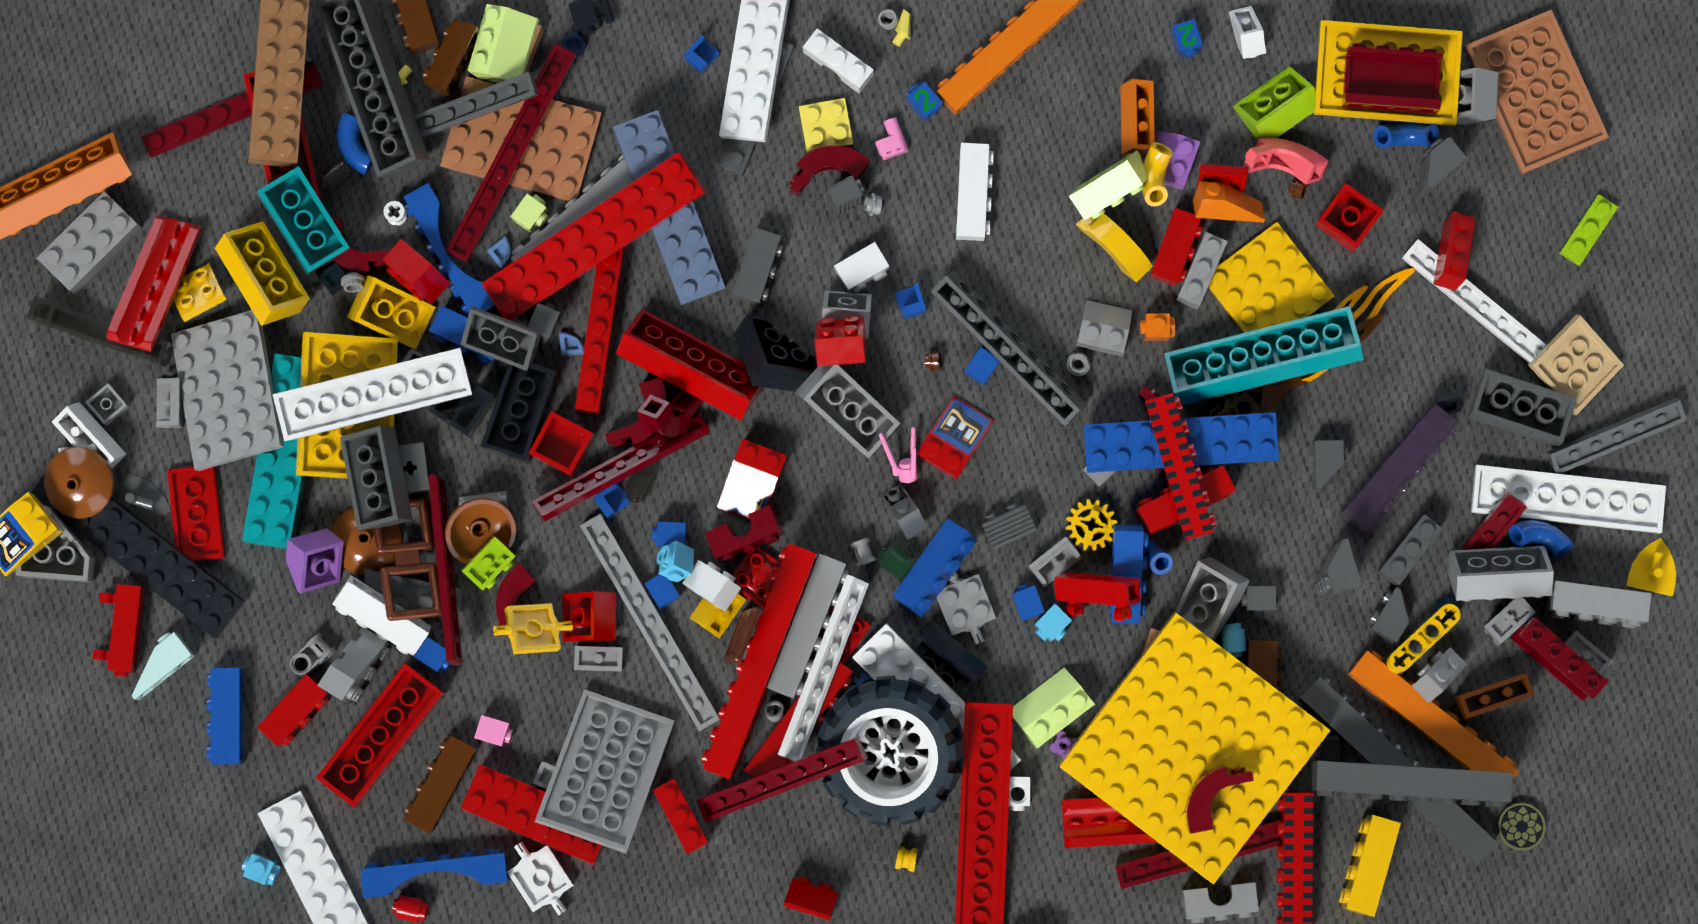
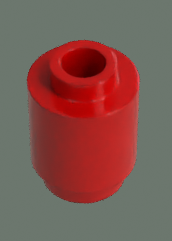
M401 895L399 899L395 898L392 913H396L395 918L414 923H419V921L425 922L429 903H425L423 899Z

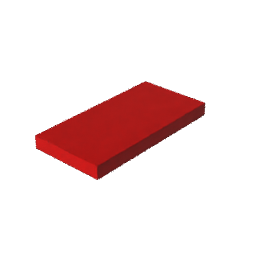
M194 466L168 469L167 475L175 546L195 562L225 558L216 466L201 471L194 470Z

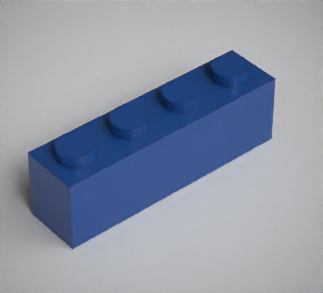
M947 518L892 596L902 605L923 617L926 611L931 608L939 593L944 590L951 576L959 569L961 562L972 551L977 539L967 530Z
M1113 525L1111 576L1139 578L1140 595L1141 593H1146V579H1142V570L1147 569V556H1143V547L1148 546V533H1144L1142 525ZM1145 602L1130 605L1132 618H1125V621L1114 620V610L1116 607L1115 605H1110L1111 623L1140 624V616H1145Z
M211 668V674H207V687L211 688V697L207 698V711L211 712V721L207 722V736H211V745L207 746V760H210L212 765L243 764V669Z

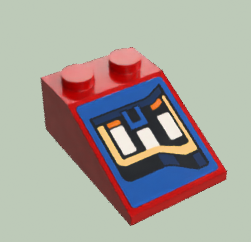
M953 396L917 451L916 456L957 481L994 420Z
M742 439L717 508L750 520L749 513L770 504L787 456Z

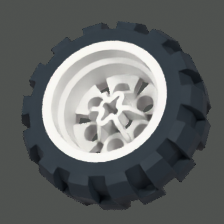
M895 676L876 677V680L867 683L862 681L849 688L839 700L835 701L826 714L818 734L819 740L816 753L858 736L861 742L868 743L866 747H863L864 751H871L877 757L874 761L865 760L823 777L822 782L830 796H836L843 804L842 809L857 818L858 815L871 819V824L889 826L891 822H901L903 825L920 821L921 817L929 812L934 813L947 801V797L955 789L963 768L965 754L963 746L964 734L959 718H955L950 710L951 705L939 693L935 695L925 688L926 684L911 678L908 681L895 679ZM882 716L884 726L877 723L875 718ZM895 718L900 721L901 726L894 729L890 727L888 721ZM907 720L914 724L908 730L904 729ZM869 728H875L879 732V736L876 738L869 737L866 731ZM917 733L921 740L916 743L911 742L908 739V734ZM887 745L891 750L895 749L894 757L890 753H885ZM915 749H928V756L920 754ZM913 756L917 759L918 764L910 766L906 763L905 758ZM890 765V767L895 768L896 773L888 775L884 772V767ZM876 766L879 771L875 779L872 780L866 774ZM903 769L911 780L903 784L900 774Z

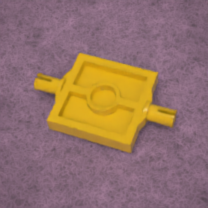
M552 603L507 606L504 609L507 624L494 626L493 632L494 636L508 635L513 654L555 652L561 648L559 640L560 631H572L573 625H571V621L558 622L554 615Z

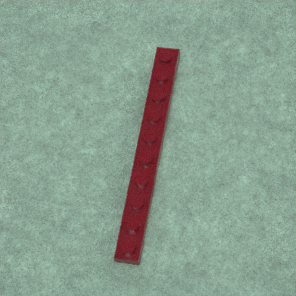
M554 44L535 80L539 95L524 101L446 250L448 254L466 263L469 262L576 58L575 53Z

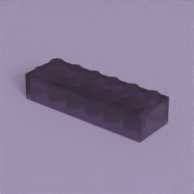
M1437 404L1431 407L1341 511L1338 517L1359 535L1364 531L1366 533L1371 531L1380 521L1377 518L1379 514L1384 515L1395 504L1392 499L1395 496L1399 497L1411 485L1408 480L1418 477L1426 467L1423 463L1426 460L1429 462L1442 449L1438 445L1441 442L1444 444L1455 434L1457 430L1454 427L1458 422Z

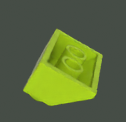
M1289 66L1233 105V108L1256 139L1277 138L1314 113L1316 91L1312 84Z

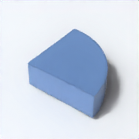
M506 236L487 250L501 269L508 264L509 257L511 256V247Z
M559 332L562 357L583 354L584 347L575 336Z

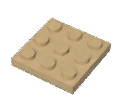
M1575 315L1528 366L1550 390L1577 398L1572 415L1576 416L1624 364L1582 316Z

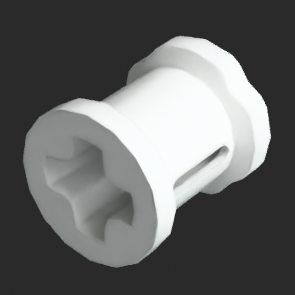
M391 201L384 207V216L392 225H401L406 221L407 212L400 202ZM395 209L399 212L400 216L397 218L392 216L391 211Z

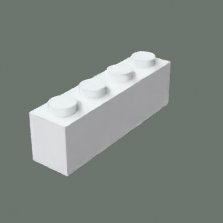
M961 143L956 240L984 241L985 235L990 234V221H986V211L991 212V197H987V188H992V174H988V165H993V151H989V144Z
M350 575L332 604L336 606L335 609L345 616L350 615L356 619L358 625L366 629L369 627L376 632L380 639L391 641L404 654L409 653L414 656L431 629L430 625L419 618L389 621L386 617L383 595ZM394 603L395 611L405 610Z

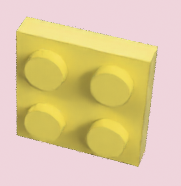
M845 98L799 106L807 153L824 146L837 145L846 147L853 145Z

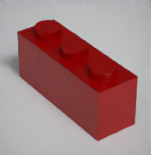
M1178 208L1174 209L1152 268L1151 278L1173 286H1177L1179 281H1184L1188 270L1184 268L1186 259H1192L1196 248L1192 246L1194 237H1200L1204 226L1199 224L1201 218H1196L1194 214Z
M1453 211L1443 222L1433 285L1456 291L1466 280L1476 217Z
M305 674L257 728L277 747H282L283 745L287 747L296 738L294 733L300 727L304 729L313 719L310 717L316 709L320 711L329 702L327 697L330 694L317 686L318 683L310 675Z
M676 779L653 790L687 854L709 843Z

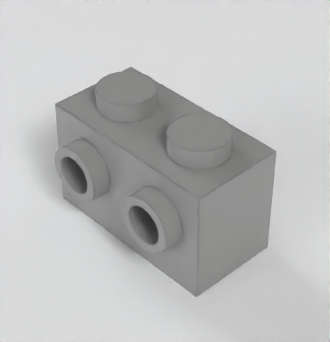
M1451 647L1444 653L1438 651L1430 659L1432 664H1427L1419 671L1418 675L1420 677L1412 685L1428 703L1441 694L1467 665Z

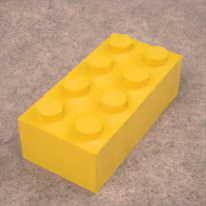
M262 221L223 234L215 250L261 326L300 313L310 298L265 223Z
M1366 815L1365 819H1361L1358 828L1361 837L1359 842L1354 843L1351 854L1355 856L1352 866L1348 865L1345 879H1348V883L1345 889H1341L1338 902L1342 903L1341 908L1375 917L1401 823L1375 815Z

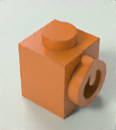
M1146 314L1144 320H1140V334H1144V341H1168L1169 338H1174L1175 319L1170 317V314Z

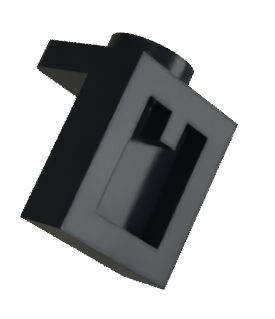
M1334 732L1328 733L1315 750L1316 761L1341 762L1340 736H1334Z

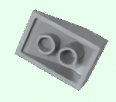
M1212 557L1199 560L1175 613L1179 614L1214 641L1239 604L1250 580Z

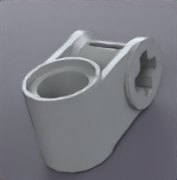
M318 633L292 657L290 667L299 676L309 675L319 665L329 659L336 649L334 647L330 648L322 639V634ZM317 645H319V647L323 650V652H321V651L317 648ZM300 659H307L308 667L304 671H298L296 668V664Z

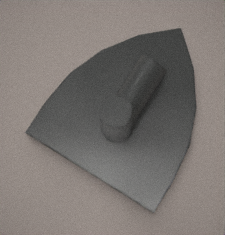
M126 473L117 500L145 523L159 519L171 512L166 498L157 487L145 479Z

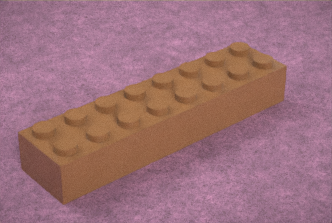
M260 0L249 164L294 168L297 166L309 0Z

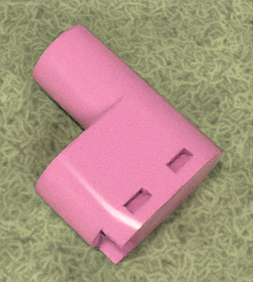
M897 118L886 120L884 125L889 137L875 142L879 156L883 160L909 151Z

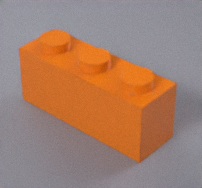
M1131 79L1120 86L1122 155H1130L1138 150L1140 156H1144L1148 153L1151 144L1155 142L1154 83L1150 80Z

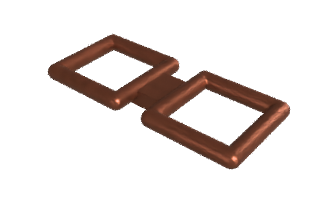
M424 497L409 498L410 507H418L423 541L385 545L383 527L373 528L377 553L380 555L393 554L395 566L380 569L386 617L389 621L442 616L437 565L433 562L420 564L418 551L431 550L434 546L427 500ZM428 573L433 607L395 611L390 576Z
M754 607L741 613L723 658L725 664H735L742 661L760 615L758 608Z

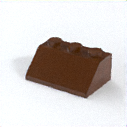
M453 20L452 25H447L443 33V38L445 39L442 45H438L434 51L433 59L435 60L432 66H428L423 74L422 79L425 80L424 85L426 88L452 99L472 57L479 32L476 25Z

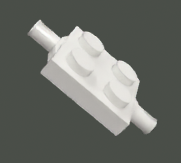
M523 842L519 843L520 847L516 845L514 848L522 859L507 873L532 912H535L544 905L551 904L558 916L567 909H565L559 898L565 891L574 886L549 846H545L538 852L529 853Z

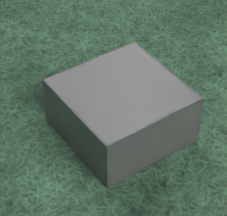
M109 383L85 402L106 426L129 408L128 404Z

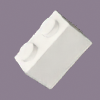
M874 242L834 265V270L848 292L854 291L858 293L867 287L866 283L874 279L876 282L887 276L886 271L889 270V265Z
M698 560L692 574L686 577L683 584L725 612L741 589L734 583L736 578L726 571L722 574L719 573L721 569L710 561L706 565Z

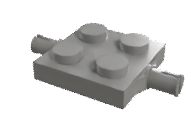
M956 571L953 574L954 576L950 578L951 583L939 593L936 599L951 636L962 632H971L975 645H977L979 640L981 643L985 641L979 628L985 623L996 619L979 574L967 579H959Z

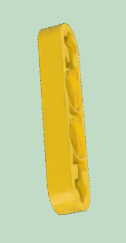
M1446 604L1434 613L1389 655L1386 662L1388 669L1396 674L1407 670L1459 621L1461 614L1458 607L1453 604ZM1444 610L1446 612L1452 611V619H1448L1441 624L1439 621L1446 615ZM1428 625H1434L1438 629L1436 637H1430L1426 633ZM1416 640L1421 644V651L1419 653H1414L1410 650V641ZM1405 653L1408 657L1402 661V666L1396 667L1394 665L1396 661L1394 657L1398 659Z

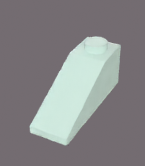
M168 632L158 640L159 644L154 648L132 694L134 700L139 701L195 656L178 633L173 632L170 634Z

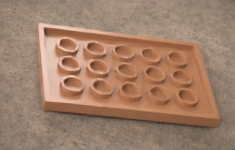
M1552 9L1467 44L1464 47L1473 68L1498 72L1496 119L1521 175L1609 138Z
M466 76L460 98L495 84ZM553 100L509 186L568 202L573 198L578 199L602 113ZM524 101L451 128L440 166L484 178Z

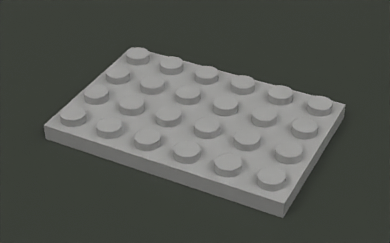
M253 311L172 333L171 339L178 378L181 379L180 390L194 470L201 471L284 447L281 426L273 398L275 392L263 326H261Z
M584 689L535 822L627 854L674 725V720Z

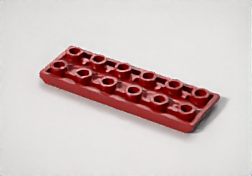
M160 215L155 217L107 330V340L152 352L200 237L202 227Z
M759 547L756 551L748 553L732 575L736 578L734 583L741 588L739 593L764 609L765 606L761 605L766 591L771 592L773 583L770 582L775 569H780L781 563ZM831 605L829 615H832L835 606ZM856 616L839 660L842 664L847 662L871 627L869 623L859 616ZM822 628L819 637L823 638L824 633L826 631L825 628Z
M1101 798L1061 800L1065 848L1157 843L1156 840Z

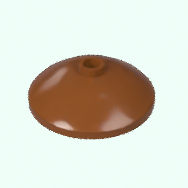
M73 447L59 452L50 461L45 471L44 488L48 500L57 511L71 518H88L101 512L109 503L114 490V477L108 462L99 453L85 447ZM71 480L75 481V483H76V487H75V488H72V487H71V485H70Z
M476 498L464 502L453 511L445 527V541L449 551L458 561L466 565L493 536L509 550L516 536V525L510 511L502 503L489 498ZM476 524H481L479 529H473Z
M353 507L340 515L333 526L332 533L344 541L342 567L354 574L365 575V568L380 572L381 568L390 567L394 563L393 554L380 555L377 553L373 528L357 530ZM399 524L383 527L385 545L402 543V533ZM363 534L368 535V541L365 543L360 541V537Z

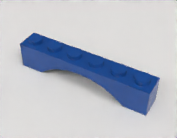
M429 183L404 196L407 202L403 205L409 217L414 215L418 221V224L415 225L421 238L426 235L430 242L426 246L433 258L438 256L441 262L438 267L443 276L450 277L453 284L449 287L455 297L461 296L465 303L461 308L467 318L471 306L489 313L497 310V307L483 288L482 282L465 274L448 256L443 245L440 230L442 206Z
M500 849L486 850V855L477 856L476 852L462 853V858L453 859L452 854L438 856V861H429L428 857L414 858V863L405 864V860L390 861V866L381 867V862L366 864L367 869H360L363 898L389 896L409 879L432 871L461 873L477 880L483 885L509 882L506 853H500Z

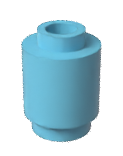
M1241 623L1224 625L1223 631H1221L1223 649L1235 658L1243 657V652H1247L1245 629H1242Z

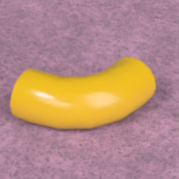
M1157 142L1151 144L1143 164L1148 179L1143 184L1142 192L1145 201L1150 206H1159L1167 200L1168 193L1165 188V174L1173 155V151L1169 147Z

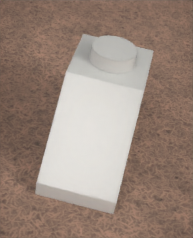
M1252 6L1229 11L1237 46L1243 59L1265 54L1263 28Z

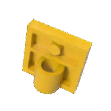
M208 263L182 277L173 300L180 316L186 322L227 299L211 265Z

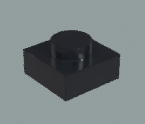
M335 262L317 276L330 294L334 295L343 288L341 278L346 274L338 263Z

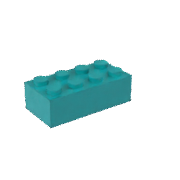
M299 166L257 191L258 197L307 274L350 248Z

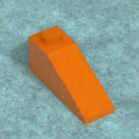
M1199 182L1193 198L1196 218L1264 223L1265 216L1261 201L1224 183Z

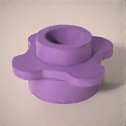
M1060 731L1056 735L1057 739L1050 745V751L1058 753L1064 758L1077 739L1066 736L1065 732Z

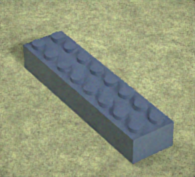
M658 110L613 127L633 182L675 155ZM693 202L652 229L680 305L725 289Z

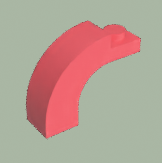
M1279 138L1258 139L1256 147L1250 148L1246 153L1243 167H1248V173L1266 168L1280 169L1294 175L1304 184H1310L1322 179L1328 160L1316 151L1293 141Z

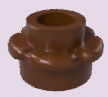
M1293 179L1289 187V193H1292L1291 197L1293 199H1303L1308 184H1304L1299 179Z
M930 349L929 354H925V366L930 368L931 372L942 369V354L940 351H934L933 349Z

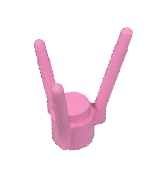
M911 428L910 459H902L898 466L883 433H879L881 443L892 466L893 475H899V481L903 483L916 481L918 479L916 428Z

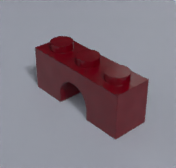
M768 505L749 513L751 528L742 537H737L733 527L727 523L705 532L714 559L727 563L737 558L736 555L742 552L748 554L756 551L758 546L763 543L772 544L779 541V537L784 535L785 532L776 509Z

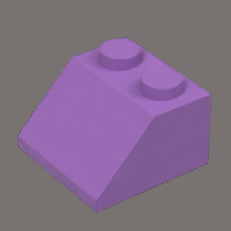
M1154 131L1155 142L1164 144L1173 151L1165 174V185L1183 190L1200 141L1180 134Z
M327 528L287 540L286 562L296 589L300 594L340 582L344 541Z

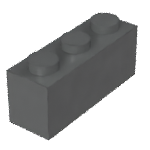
M754 227L732 293L733 298L760 306L762 300H767L770 288L766 286L769 278H774L777 266L773 264L776 256L781 257L784 248L780 235Z
M1425 514L1420 516L1377 573L1395 587L1400 585L1443 528Z

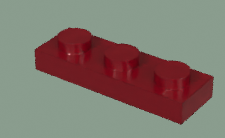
M1507 491L1465 542L1463 548L1465 550L1495 548L1527 509V505Z

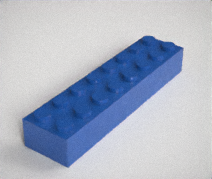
M1276 412L1181 418V421L1186 420L1190 434L1186 435L1188 444L1193 443L1196 457L1192 458L1194 466L1279 460ZM1151 421L1084 425L1087 473L1164 468Z

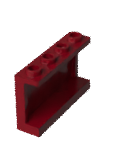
M1352 44L1345 51L1342 107L1437 114L1441 106L1439 88L1443 53H1437L1435 49H1424L1423 52L1414 51L1411 47H1400L1399 50H1393L1386 45L1367 48L1365 44Z
M1535 617L1527 620L1510 637L1511 641L1582 702L1588 696L1591 699L1595 698L1609 682Z

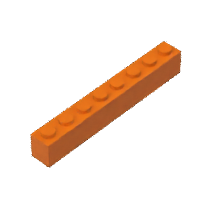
M1083 0L1030 1L1024 7L1025 12L1020 17L1015 15L1007 22L1006 25L1008 27L1002 33L997 31L989 39L991 42L985 48L979 47L972 54L973 59L969 63L963 62L955 69L956 74L951 79L947 77L937 86L939 88L937 91L938 98L956 116Z
M1365 651L1347 673L1348 676L1467 770L1513 773L1512 780L1519 772L1515 768L1516 763L1507 756L1502 758L1496 753L1497 748L1488 741L1483 743L1477 738L1478 733L1469 726L1464 728L1458 723L1459 718L1450 711L1444 712L1440 709V703L1436 699L1428 703L1412 687L1413 681L1410 680L1408 683L1401 678L1402 673H1392L1382 663L1383 657L1375 651L1371 653Z

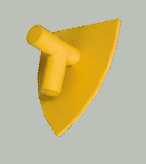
M1661 538L1648 544L1638 554L1632 563L1626 586L1673 597L1676 582L1675 563L1669 548Z

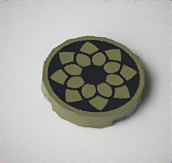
M1526 803L1512 804L1506 807L1499 815L1497 831L1501 841L1509 848L1518 851L1530 850L1537 846L1544 838L1546 830L1545 819L1541 812L1533 805Z

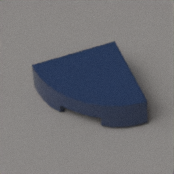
M1450 593L1436 603L1433 613H1436L1446 604H1453L1459 609L1460 600L1456 601L1454 593ZM1444 610L1446 615H1453L1452 611L1446 612Z

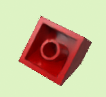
M592 591L562 594L563 622L571 621V625H573L572 631H563V642L616 640V602L614 592Z
M798 875L797 879L792 878L783 907L830 921L838 892L834 891L835 886L821 882L819 887L811 884L812 879Z

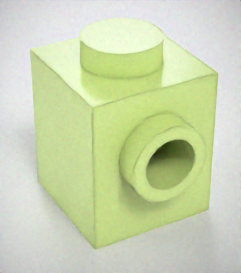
M526 194L512 213L511 218L532 234L537 225L541 227L548 218L546 214L548 210L544 206L546 202L537 195L531 197L529 194Z

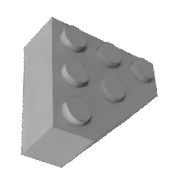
M44 506L63 533L16 569V575L25 578L93 583L95 558L51 507Z
M363 627L357 633L359 639L351 640L341 652V655L344 657L342 659H335L317 685L341 701L350 704L353 701L357 702L364 693L362 688L366 680L369 682L372 680L377 672V669L374 667L379 659L383 661L390 651L388 648L389 642L380 639L376 634Z

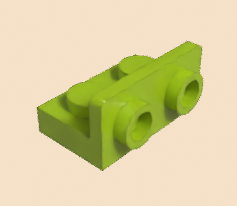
M493 536L461 571L482 591L485 588L490 589L498 580L496 576L502 570L506 572L514 564L513 558L515 555Z

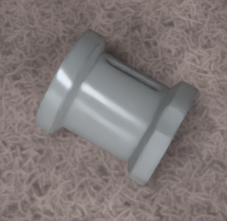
M865 538L849 545L850 548H853L856 555L857 567L877 560L873 556L869 545L870 538Z

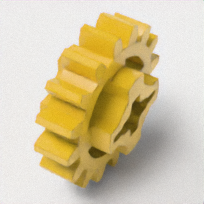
M1090 499L1086 500V506H1083L1080 502L1077 503L1078 510L1073 508L1070 510L1073 517L1066 518V521L1070 522L1071 525L1066 526L1065 530L1072 532L1068 538L1076 539L1074 544L1076 547L1080 543L1083 544L1084 551H1086L1088 546H1091L1092 550L1096 551L1097 545L1103 549L1105 548V540L1110 543L1113 540L1109 534H1113L1112 526L1117 524V520H1111L1110 518L1114 515V511L1108 513L1106 511L1108 505L1105 504L1103 507H1100L1099 500L1094 505H1091ZM1091 510L1090 514L1085 518L1078 517L1083 511ZM1099 512L1105 517L1107 525L1101 522L1098 517ZM1092 519L1098 528L1089 531L1085 522L1089 523ZM1075 526L1081 528L1084 533L1083 538L1079 536ZM1095 534H1105L1102 538L1092 541Z

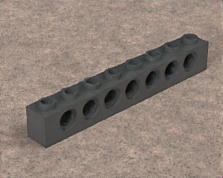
M955 271L947 274L931 291L1064 426L1071 422L1088 405Z

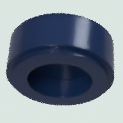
M571 33L562 40V47L575 53L576 57L584 53L586 45L581 35Z

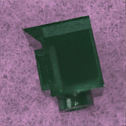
M885 545L877 555L880 558L878 564L899 581L917 560L907 559L908 555L896 546L892 548Z

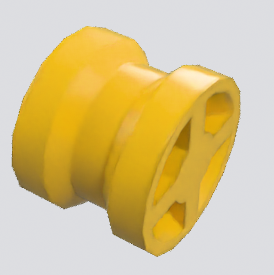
M899 845L895 869L907 868L909 871L914 872L918 849L912 848L909 850Z

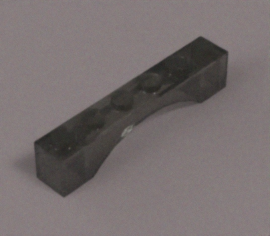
M34 296L27 315V319L33 323L165 368L173 349V345L170 342L157 338L152 352L109 341L106 339L110 323Z

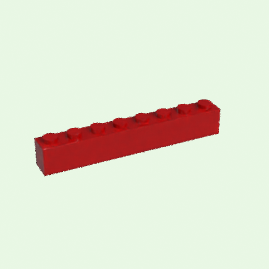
M625 248L596 266L575 405L577 412L601 414Z

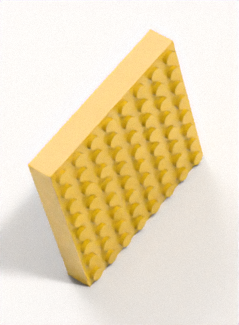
M1174 612L1058 766L1214 885L1331 730ZM1223 765L1226 766L1227 774H1231V769L1245 767L1246 771H1252L1254 781L1225 787L1213 798L1211 817L1214 829L1193 834L1188 833L1185 819L1186 801L1193 785L1201 776Z

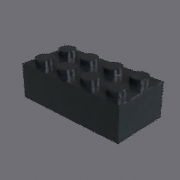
M531 363L527 371L508 364L481 443V448L528 464L531 457L529 451L540 431L558 373Z

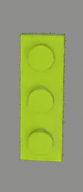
M1598 194L1559 254L1580 266L1618 209V206Z

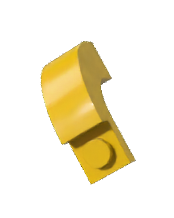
M1104 213L1095 219L1092 216L1086 220L1082 218L1076 224L1083 233L1097 242L1113 258L1125 275L1136 283L1153 267L1136 243Z

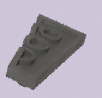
M365 568V584L383 595L380 572ZM399 575L390 576L395 604L405 610L433 607L429 581ZM455 586L458 612H463L462 587Z

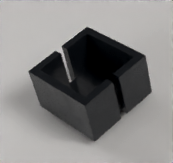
M469 380L472 395L430 405L428 411L448 425L450 423L454 429L468 438H471L496 398L475 384L474 386L472 381Z

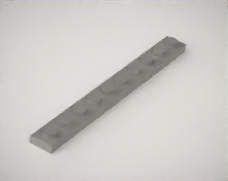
M599 514L580 525L699 732L719 721L720 718L602 515Z

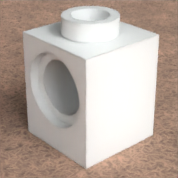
M1010 777V811H1025V806H1030V777ZM1014 787H1020L1024 791L1022 800L1015 801L1012 799L1011 791Z

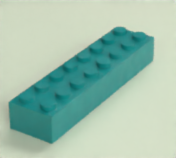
M1350 306L1164 353L1175 398H1180L1182 406L1364 360Z
M280 354L274 355L271 376L275 394L300 388L302 358ZM283 437L284 447L257 454L242 538L243 542L287 550V540L296 537L306 476H296L298 439L285 442Z

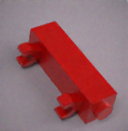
M1072 572L1054 577L1056 600L1068 601L1066 607L1068 617H1077V614H1084L1083 603L1115 605L1114 620L1125 621V618H1132V610L1129 606L1141 602L1139 578Z
M117 584L116 594L100 592L99 602L115 604L109 651L93 649L92 659L108 661L107 670L114 671L113 676L128 677V673H135L145 593V588L141 586Z

